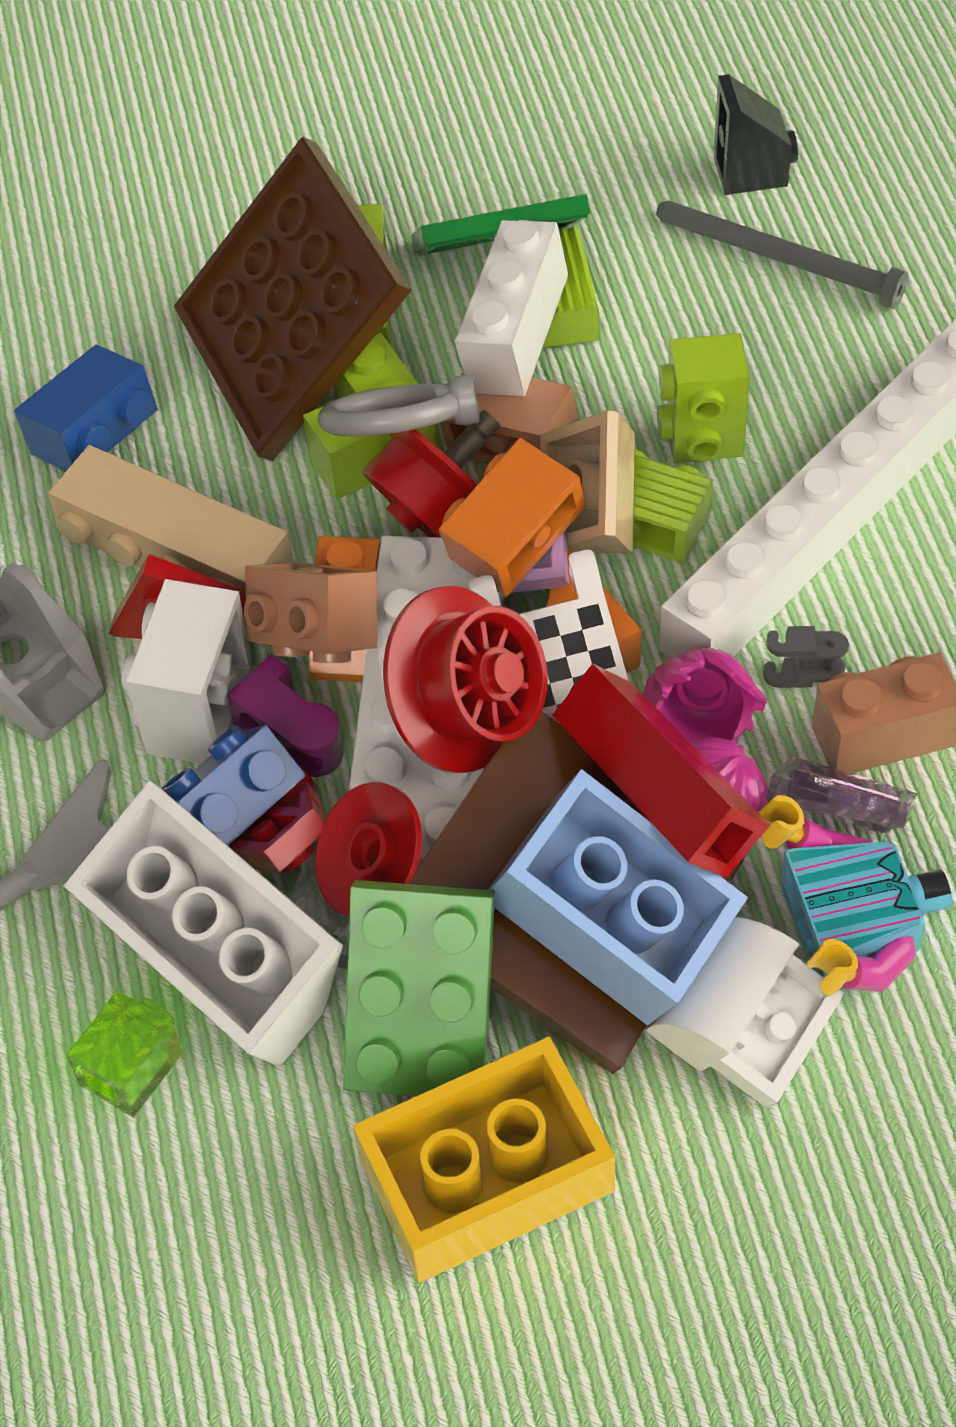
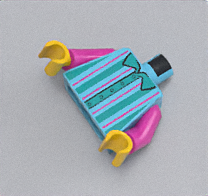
M778 795L772 798L758 811L765 820L771 822L770 826L761 835V840L768 848H777L784 842L789 850L784 852L780 885L807 957L806 965L824 977L819 984V988L827 996L834 995L841 987L868 992L885 991L913 962L915 954L919 951L925 927L923 914L951 908L952 895L945 873L942 869L908 876L897 847L888 841L871 842L867 839L829 830L805 819L802 809L792 798L785 795Z

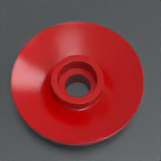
M382 782L361 784L343 795L326 817L322 835L318 837L315 872L321 894L328 905L336 912L350 917L351 886L355 880L411 884L420 859L422 830L417 810L411 799L402 790Z

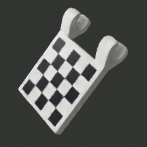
M582 550L569 555V573L577 596L576 600L519 614L534 630L542 646L548 675L547 694L542 712L555 721L557 720L552 714L569 694L571 687L584 675L592 663L629 681L603 592L595 555L591 550ZM491 575L473 578L469 581V589L485 598L493 606H501L494 578Z

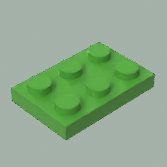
M354 881L350 894L343 1090L418 1096L487 1064L495 890Z

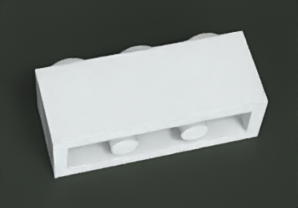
M501 221L455 340L463 374L474 375L477 394L523 397L526 395L568 277L557 222Z

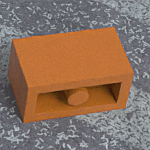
M520 437L507 453H500L491 460L484 472L483 480L467 498L458 499L446 512L439 532L448 557L475 577L491 575L494 578L497 592L507 598L586 507L580 478L577 474Z

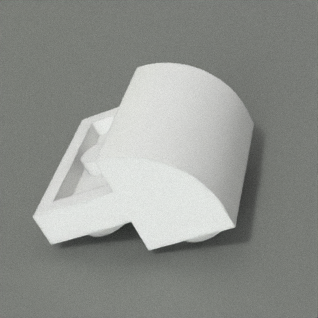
M735 917L680 1002L650 1023L645 1031L699 1072L711 1066L765 1108H769L778 1103L843 997L844 992L839 989L834 995L827 996L821 991L819 984L824 977L812 968L807 967L804 962L793 955L799 946V943L763 923Z

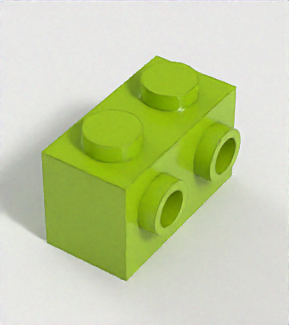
M734 333L669 339V364L659 365L658 367L661 401H667V404L657 405V422L660 440L670 439L674 463L690 461L707 462L714 459L744 457L750 375L742 334Z

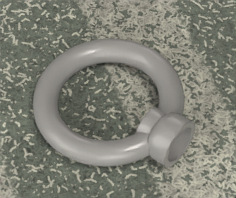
M473 374L453 377L447 384L400 385L355 393L329 402L318 414L320 427L324 431L338 436L391 434L424 428L454 420L459 425L480 423L477 391Z

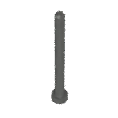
M672 201L661 202L657 207L656 215L662 222L879 295V304L895 309L905 292L908 281L907 271L892 267L886 274Z

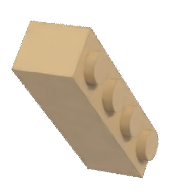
M91 445L86 447L47 493L56 520V527L64 537L76 544L87 543L108 553L115 561L124 566L131 567L135 565L141 568L148 554L246 591L245 566L293 562L287 531Z

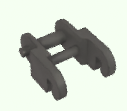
M788 626L785 643L779 642V633L772 630L767 634L766 646L770 653L778 657H786L782 664V674L775 673L776 665L774 662L769 661L764 665V680L772 687H813V682H826L838 674L845 673L846 666L841 657L845 656L848 652L849 642L844 634L837 631H815V626Z

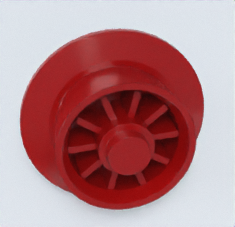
M458 586L437 587L426 590L414 597L402 609L392 625L383 659L385 698L398 733L419 759L431 767L444 772L468 773L484 768L502 742L520 738L535 725L545 704L548 685L547 665L542 646L534 630L518 613L506 607L493 606L485 598L466 588Z

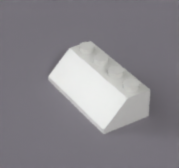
M149 780L64 884V887L248 1054L281 1067L324 1013L343 944L159 786Z

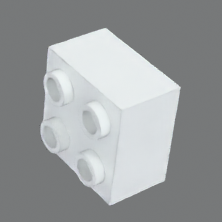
M165 579L156 603L150 602L147 605L142 620V640L137 653H130L127 656L121 680L123 690L129 694L133 707L132 722L134 727L139 728L146 754L201 764L211 756L207 750L208 747L219 736L233 727L227 694L250 674L254 667L250 644L246 641V624L239 591Z

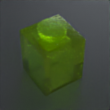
M116 990L66 1054L78 1085L134 1118L183 1054L174 1028L175 1020L164 1007L149 998H142L140 1002H137Z

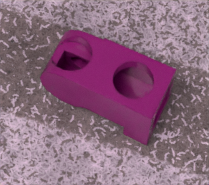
M270 654L227 694L234 726L238 725L241 730L267 725L297 765L304 767L311 777L328 775L336 770L342 762L343 745L338 716L330 707L322 703L308 702L293 691L290 667L274 655Z

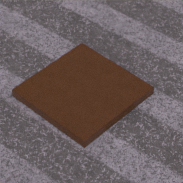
M302 136L175 303L174 308L257 456L274 461L304 424L303 415L318 407L412 289L317 142Z
M541 712L535 725L525 735L500 744L417 867L411 884L488 890L552 800L581 769L644 818L646 817L562 725L544 712ZM744 859L739 862L727 878H722L731 883ZM494 908L490 988L612 1074L620 1070L644 1031L646 1024Z

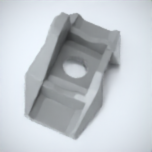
M11 563L3 570L2 577L0 578V644L7 640L17 639L24 641L29 647L27 654L20 661L12 664L0 663V715L40 740L47 741L97 701L103 693L104 687L84 631L45 592L32 571L24 565L18 566L15 563Z

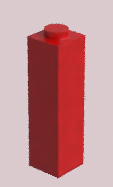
M592 663L584 675L571 687L569 694L552 714L688 863L727 878L770 826L631 682Z

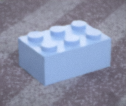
M582 769L552 800L488 888V890H495L494 908L646 1025L655 1021L680 1002L748 898L720 875L688 863L651 822Z

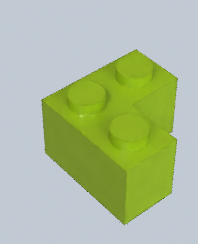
M379 333L374 336L335 384V399L373 389L418 383L383 334ZM320 407L303 415L310 462L337 500L371 485L361 471L386 445L391 436L390 434L373 436H338L330 434L319 425L318 414L323 408ZM437 424L416 429L439 448Z

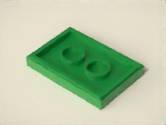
M587 194L422 225L411 235L414 253L421 256L493 242L502 220L557 222L558 229H560L561 227L573 226L587 218L591 213Z

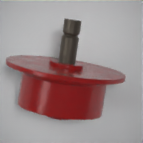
M482 410L479 413L480 423L471 424V427H467L444 453L416 429L391 433V439L361 471L364 477L390 502L385 510L411 534L419 528L428 537L442 538L439 528L442 526L443 518L448 509L458 499H466L478 485L462 468L485 444L484 440L489 439L501 426L487 411Z

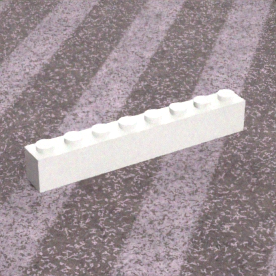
M956 319L661 605L659 651L668 657H675L677 653H684L691 647L698 650L701 648H714L715 650L720 649L734 657L956 433Z

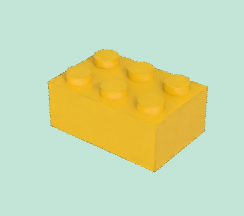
M550 1036L352 1125L361 1165L418 1283L426 1281L615 1192V1155Z

